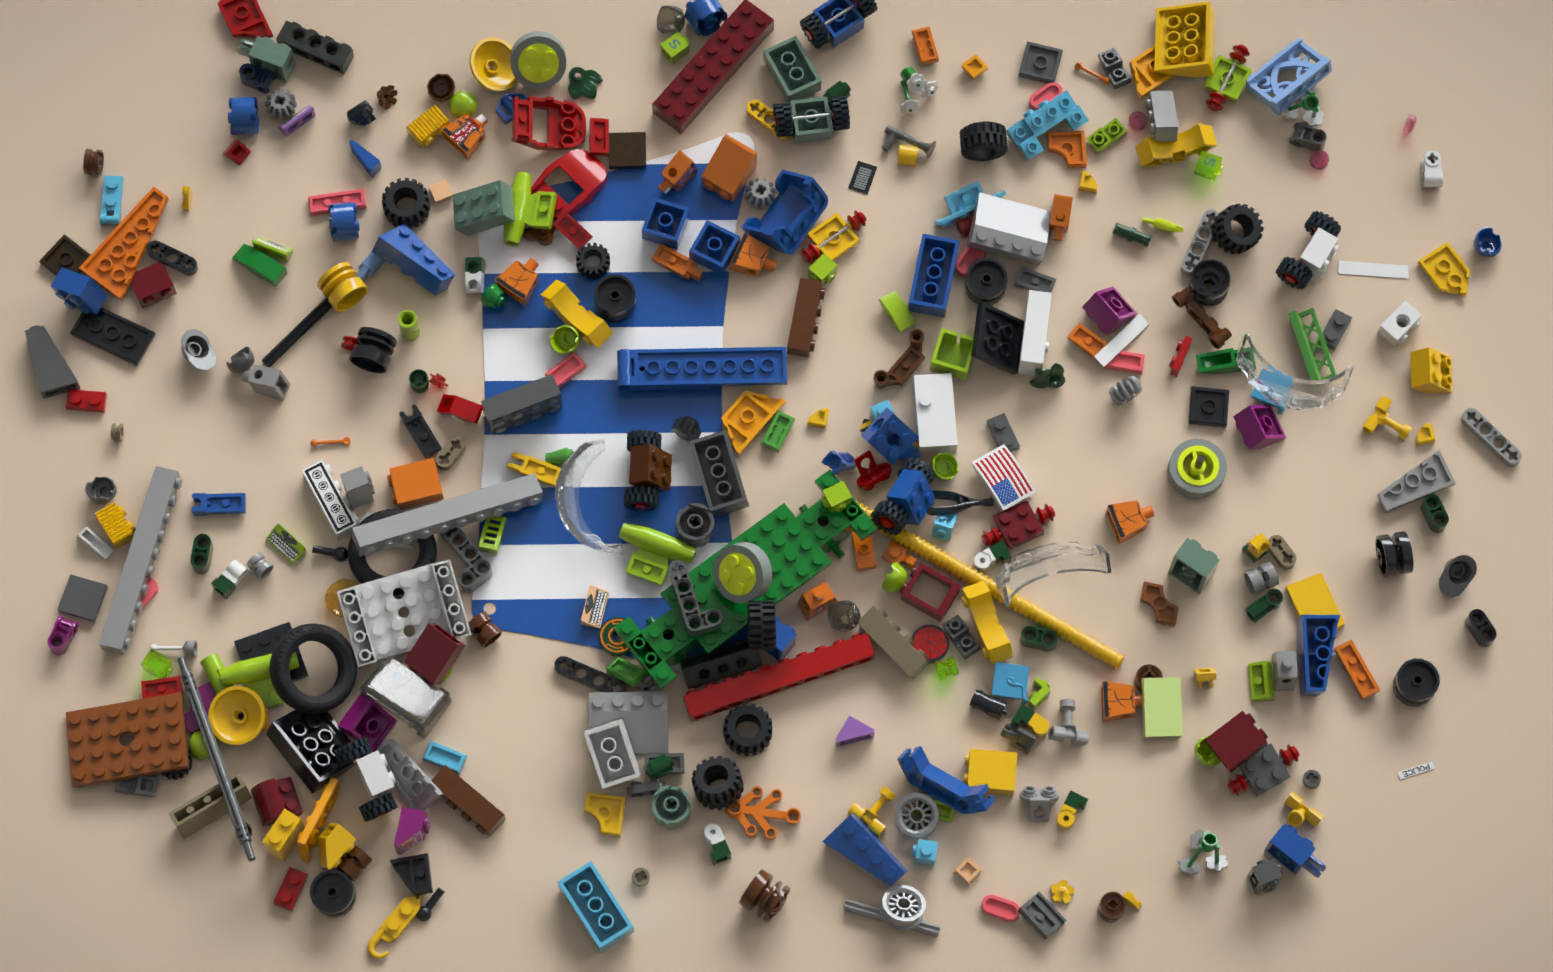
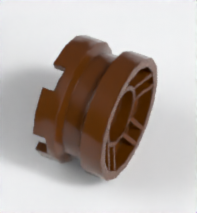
M86 149L83 161L84 174L90 175L94 173L101 176L104 164L102 150L93 151L92 149Z
M1143 665L1136 672L1134 683L1137 690L1141 693V678L1148 676L1151 678H1163L1162 672L1155 665Z

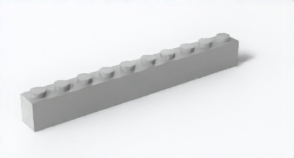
M155 467L99 642L101 649L104 651L125 655L126 650L130 649L132 642L130 637L137 627L136 618L143 608L141 601L143 595L146 596L148 593V578H152L154 574L153 564L159 558L160 542H163L166 532L164 530L166 524L169 525L170 511L175 506L177 500L175 495L177 489H180L182 485V478L176 470Z
M535 473L353 527L352 539L359 556L372 555L376 551L389 550L400 544H409L413 540L425 539L436 533H445L449 529L462 528L469 523L482 522L486 518L498 517L509 511H518L529 505L535 506L542 502L543 491Z

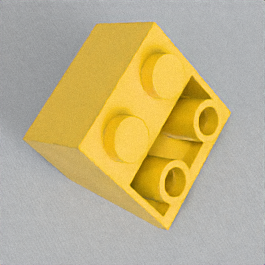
M1430 347L1410 352L1411 388L1422 393H1452L1453 379L1450 356Z
M330 823L318 836L319 866L323 869H335L342 861L340 859L342 855L349 853L355 846L353 843L356 839L340 824Z

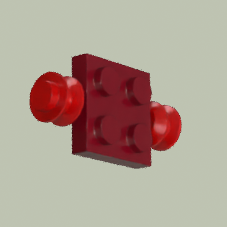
M1028 501L1022 502L994 514L993 520L998 530L991 527V532L988 533L983 530L981 539L985 546L991 547L992 543H999L1001 537H1003L1010 550L1044 535V530L1040 523L1046 525V520L1048 519L1053 522V517L1056 516L1052 506L1045 504L1042 510L1037 507L1036 514H1034Z

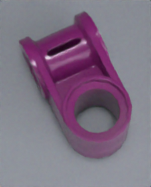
M61 615L57 618L47 640L53 654L59 656L67 651L77 633L78 622L75 621L73 623L65 620ZM55 642H62L59 647H53Z

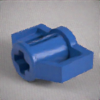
M507 93L500 99L495 113L505 125L512 121L513 98L518 97L519 100H527L523 93ZM503 105L510 115L507 116L500 106Z

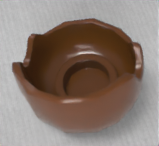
M436 74L428 82V94L433 100L439 102L447 101L454 95L455 82L448 74Z

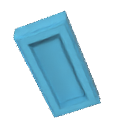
M430 741L423 760L442 768L446 765L453 772L460 774L467 755Z

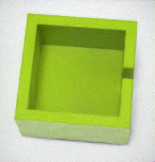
M941 328L931 359L930 370L942 374L952 373V377L966 381L973 357H971L973 337L961 334L960 344L956 343L957 332Z

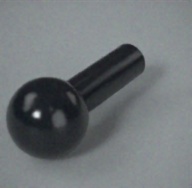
M316 545L312 547V553L332 556L338 562H343L348 558V550L345 547H337L336 549Z
M438 887L426 905L420 906L416 914L418 920L427 921L431 918V910L445 893L444 890Z

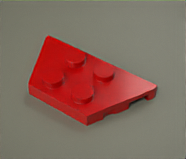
M220 0L218 2V7L232 37H273L257 0Z

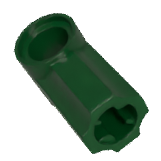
M1270 589L1264 596L1245 609L1247 615L1256 623L1281 605L1283 594L1278 589ZM1274 595L1278 598V602L1272 603L1268 597Z

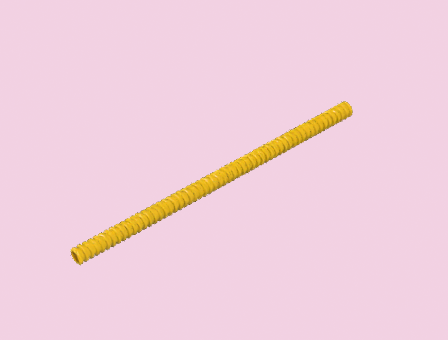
M863 503L859 504L871 519V514L874 510H869L868 506L864 507ZM905 528L898 535H894V533L889 535V532L884 533L885 537L889 536L890 540L894 539V542H899L901 546L905 545L906 549L910 548V551H915L916 555L920 554V557L926 558L925 560H931L932 564L936 563L937 567L941 566V569H946L947 573L951 572V575H956L958 579L962 578V581H967L968 585L984 581L994 600L998 599L999 603L1003 602L1004 606H1009V609L1013 608L1015 612H1020V615L1024 614L1025 618L1029 617L1030 621H1035V624H1041L1040 627L1044 626L1046 627L1045 629L1055 631L1057 636H1062L1061 639L1065 638L1067 639L1066 642H1072V645H1077L1078 649L1082 648V651L1088 652L1087 654H1093L1094 658L1098 657L1099 661L1103 660V663H1108L1109 667L1113 666L1117 670L1122 664L1125 655H1120L1118 651L1114 652L1113 648L1109 649L1108 645L1104 646L1103 642L1099 643L1098 639L1094 640L1092 636L1088 637L1087 633L1083 634L1082 630H1077V627H1071L1072 624L1068 625L1066 621H1061V618L1057 619L1056 615L1052 616L1051 612H1045L1046 609H1040L1039 605L1035 606L1034 602L1030 603V600H1025V597H1019L1020 594H1014L1013 590L1009 591V588H1004L1003 584L999 585V582H994L992 578L988 579L987 575L983 576L982 572L978 573V570H973L972 566L968 567L961 560L957 561L956 557L952 558V555H947L946 551L942 552L935 545L931 546L930 542L926 543L925 539L921 540V537H916L915 533L911 534ZM883 529L879 530V533H880V534L884 533V530H883Z

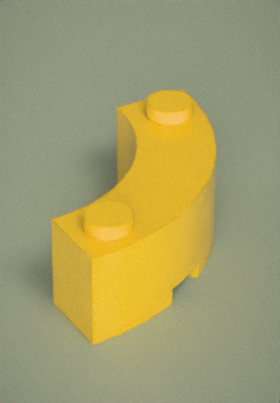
M1198 123L1193 125L1191 129L1179 133L1177 141L1155 142L1154 138L1147 137L1142 139L1141 143L1136 145L1135 148L1142 167H1155L1169 161L1172 164L1185 161L1186 156L1196 153L1201 155L1218 145L1212 126Z
M555 280L540 294L545 300L543 304L549 310H553L566 325L574 327L587 346L592 345L598 349L613 334L603 319L579 305L581 303L580 300L565 283Z
M981 581L962 588L964 594L961 597L962 603L965 608H968L976 633L983 647L981 651L984 658H988L992 665L995 662H1002L1012 658L1013 652L1010 641L995 615L996 609L986 583Z

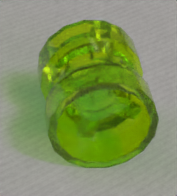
M954 656L948 657L945 661L939 660L934 662L939 680L946 679L950 675H959Z

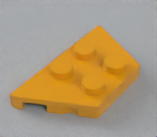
M1155 45L1129 63L1139 99H1142L1150 91H1154L1176 76L1155 73Z
M745 390L721 417L723 426L738 456L742 454L770 422L777 411L786 403L785 399L771 398L769 395L756 394L755 392Z

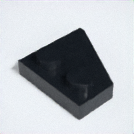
M428 853L390 860V863L413 896L433 893Z

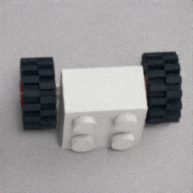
M1313 211L1305 223L1304 228H1306L1307 232H1310L1309 234L1313 238L1300 259L1296 261L1295 258L1284 257L1276 270L1278 278H1281L1282 282L1285 281V284H1290L1292 288L1296 287V289L1302 290L1305 289L1310 280L1315 282L1318 277L1322 278L1327 265L1332 262L1339 247L1336 245L1338 241L1337 236L1341 231V226L1337 221H1334L1333 217L1330 218L1328 214L1324 215L1321 211L1320 213Z
M363 737L336 749L334 754L339 766H344L351 762L355 763L371 800L359 807L364 821L368 822L397 808L392 794L389 793L393 791L396 780L392 772L388 773L386 769L388 763L384 754L380 755L379 751L371 753L372 749L367 738Z

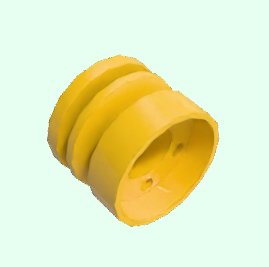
M343 262L330 268L321 276L317 283L318 288L323 291L324 296L329 297V303L337 312H343L352 308L368 292V287L361 278L357 277L356 271L353 270V267L348 262Z

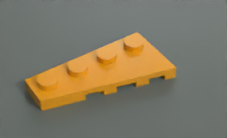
M331 777L329 783L324 785L320 800L318 799L315 802L314 811L306 820V827L297 837L303 862L310 863L312 858L309 855L311 848H316L319 830H324L327 823L326 813H331L340 793L339 779Z

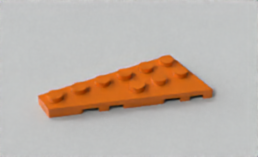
M153 186L79 267L80 271L86 276L91 277L97 284L120 301H123L169 201L168 196Z

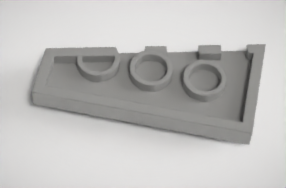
M1438 450L1413 470L1407 472L1402 478L1378 493L1377 497L1386 513L1422 499L1428 494H1434L1455 485V480L1440 450Z
M393 739L387 740L376 750L379 751L380 755L384 754L388 763L386 769L388 772H392L396 780L395 784L409 808L424 811L443 795L441 790Z

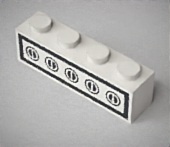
M323 460L303 469V476L337 539L340 540L352 534V528L357 526L359 519L355 512H350L348 507L351 505L346 496L342 497L340 493L342 488L338 480L334 481L331 475L334 473L330 465H325Z

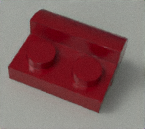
M291 777L278 780L272 778L257 784L250 790L262 827L274 824L284 808L296 816H300L303 813Z

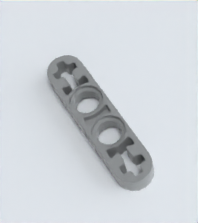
M1211 209L1204 213L1182 261L1181 271L1187 276H1191L1193 268L1202 261L1213 237L1211 231L1214 230L1212 223L1215 221L1211 222L1210 227L1207 226V223L1211 216L1215 218L1219 214L1216 210ZM1207 231L1209 237L1203 239L1199 236V232ZM1193 247H1200L1202 253L1199 255L1192 252ZM1192 258L1194 259L1192 265L1193 268L1189 270L1187 269V265H1189Z
M1468 408L1464 411L1461 417L1462 423L1507 466H1516L1521 460V452L1479 411L1474 408ZM1468 415H1474L1473 420H1467ZM1478 421H1481L1475 428V424L1478 423ZM1485 426L1490 432L1488 435H1483L1480 433L1479 428ZM1497 439L1501 440L1503 442V447L1496 448L1493 444V441ZM1506 447H1508L1509 449L1507 450V452L1505 451V453L1503 454L1502 452L1506 449ZM1515 454V459L1510 460L1509 456Z

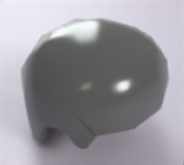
M247 346L231 357L232 362L230 364L227 362V367L233 373H243L245 370H249L255 361L250 347Z
M95 477L91 483H86L85 492L91 501L103 505L115 497L117 487L114 481L108 477Z

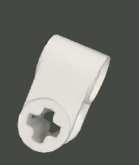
M1428 151L1421 161L1422 187H1442L1443 185L1441 156L1436 151Z

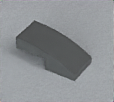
M147 775L116 781L114 791L155 797L159 777Z

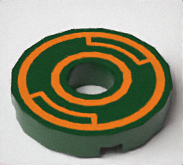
M622 617L608 619L599 630L601 647L606 653L613 656H622L630 651L623 640L615 641L612 638L613 634L616 633L614 627L625 619Z

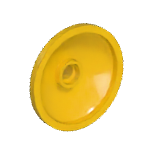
M489 37L479 41L471 50L469 57L470 70L476 81L490 91H506L517 83V79L512 73L510 62L513 47L508 42L500 38Z
M232 686L222 690L215 696L209 708L208 719L214 735L219 740L231 745H243L251 742L261 733L266 720V709L262 699L255 691L243 686ZM240 713L244 714V718L242 720L239 719Z

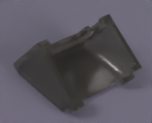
M393 655L391 658L388 656L360 687V695L372 698L381 707L408 724L409 728L416 730V734L425 740L452 703L449 697L451 694L443 688L439 690L402 665L403 662L398 657Z

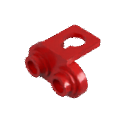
M868 450L854 459L861 475L857 479L859 488L869 491L874 488L876 483L890 478L892 472L890 464L881 463L877 465L871 451ZM865 458L870 460L869 468L867 469L861 467V462Z

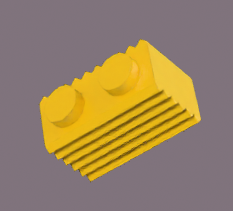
M433 105L407 125L406 130L420 148H423L424 146H430L434 142V138L439 134L443 135L442 129L450 123L436 105Z
M113 502L94 513L115 549L132 541L133 532L136 529L131 520L127 522L124 518L127 514L121 505L117 506Z

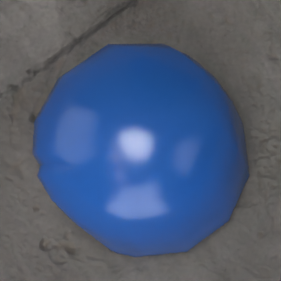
M1483 227L1477 232L1473 242L1475 250L1487 258L1496 256L1502 248L1500 235H1496L1493 232V228Z

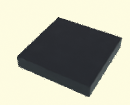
M1191 386L1188 424L1226 428L1229 390Z

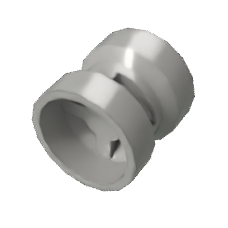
M261 552L253 555L246 564L250 570L256 571L255 575L259 579L265 578L274 568L270 562H266L265 556Z

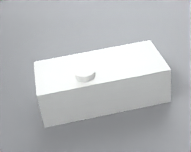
M1029 290L1018 374L1035 376V369H1042L1044 354L1048 353L1049 342H1046L1052 293Z
M952 373L914 375L913 393L917 436H919L917 442L920 454L957 452L958 442Z

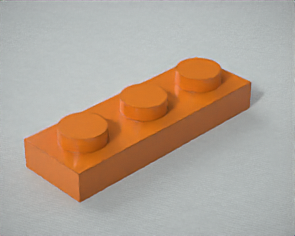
M1352 640L1334 648L1338 659L1362 700L1380 691Z

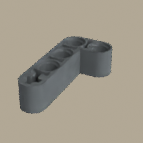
M460 528L451 529V535L449 531L440 533L441 537L468 567L458 577L462 591L472 593L492 577L493 573L489 561ZM458 539L464 540L460 545L454 544ZM469 553L476 554L472 559L466 558ZM481 567L488 568L484 573L478 572ZM466 579L473 580L469 585L463 584Z
M681 560L673 561L669 566V577L687 633L691 636H699L720 629L722 626L721 612L717 609L700 612L685 563ZM676 568L681 571L680 579H678V574L675 571ZM686 586L689 590L687 592H680L678 588ZM692 604L694 608L688 611L684 609V606ZM714 616L717 617L719 621L716 623H710L708 619ZM692 622L700 624L696 629L691 628L689 625Z

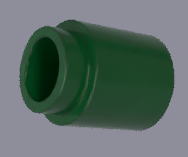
M838 81L825 91L823 97H827L828 105L830 106L831 97L846 96L847 99L850 96L851 88L846 82Z
M662 754L647 762L648 765L644 766L651 780H657L672 772V767L675 764L670 755L666 757L665 754Z

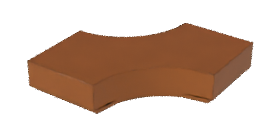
M1144 581L1140 601L1148 604L1153 609L1157 624L1175 627L1179 607L1171 604L1166 599L1163 585Z

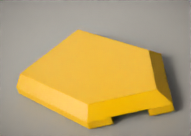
M1448 242L1418 261V264L1440 291L1467 296L1470 269Z

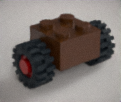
M638 429L637 431L632 430V432L627 433V450L631 452L629 484L634 487L631 486L624 490L625 508L635 509V511L656 510L658 508L659 493L670 491L672 454L661 449L662 436L659 432L647 431L646 429L641 431V429Z

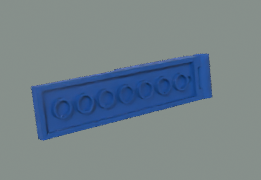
M786 347L621 349L617 351V388L620 390L711 389V386L787 385Z

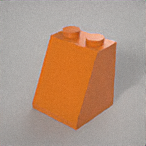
M725 134L701 176L702 185L709 191L717 192L722 199H729L733 202L757 168V152Z

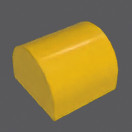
M900 145L898 164L916 167L918 147Z

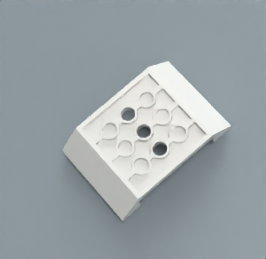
M450 560L421 566L337 591L358 667L411 651L428 623L438 624L456 639L472 635ZM396 588L404 590V596L401 599H396L393 596V591ZM401 607H407L410 610L409 615L405 618L400 617L398 614V610ZM408 625L415 628V633L412 636L404 634V628Z

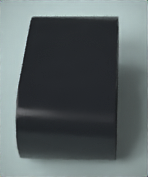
M1474 609L1469 613L1465 620L1468 630L1479 646L1489 647L1497 636L1494 626L1482 610ZM1471 617H1477L1480 623H1474ZM1482 633L1489 634L1491 639H1484Z

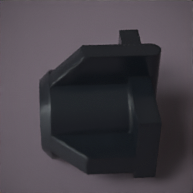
M366 100L347 111V118L353 125L366 126L376 119L372 114L373 108Z
M690 416L676 419L671 428V431L675 432L677 436L687 441L698 439L701 435L698 421Z

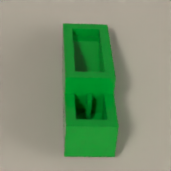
M243 244L232 257L261 280H266L274 287H277L288 274L286 268L280 263L246 244Z
M1253 347L1238 350L1229 348L1196 355L1199 374L1233 373L1257 369Z

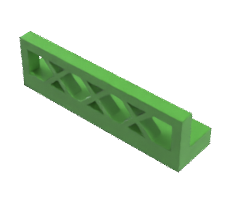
M1310 308L1301 313L1296 311L1288 313L1311 382L1315 385H1320L1337 378L1338 376L1315 309ZM1311 314L1313 320L1309 327L1304 325L1302 318ZM1312 331L1318 333L1319 336L1316 344L1309 341ZM1317 348L1322 349L1325 353L1321 361L1315 358ZM1323 365L1328 366L1331 374L1322 378L1321 369Z

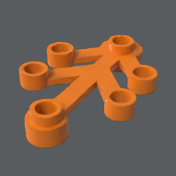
M755 786L740 800L736 799L737 803L735 805L730 804V808L727 809L725 807L727 816L737 818L745 828V833L748 837L756 836L757 828L755 825L750 824L744 814L754 817L764 830L765 837L768 840H774L777 832L775 828L768 824L764 817L786 820L790 825H796L801 820V813L797 808H790L786 812L765 809L773 802H779L782 799V792L779 789L772 790L769 796L754 807L746 806L753 799H760L763 795L762 788ZM755 790H759L761 793L760 795L755 796L753 792ZM779 793L780 797L776 799L773 797V794ZM737 806L738 811H731V807ZM794 814L797 818L796 820H791L789 816ZM753 828L755 832L750 834L747 830ZM773 831L774 835L770 837L767 835V832Z

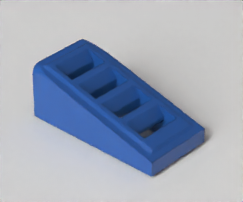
M350 140L351 151L373 178L381 169L380 160L354 140Z

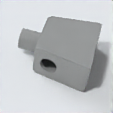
M255 365L252 371L245 370L242 374V381L248 382L255 392L284 401L290 383L281 370Z
M1276 651L1272 654L1274 691L1294 690L1298 677L1296 651Z

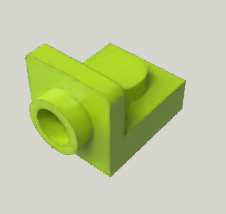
M1038 677L1034 679L1033 685L1039 691L1035 690L1029 696L1028 707L1033 711L1050 696L1051 692L1049 684Z

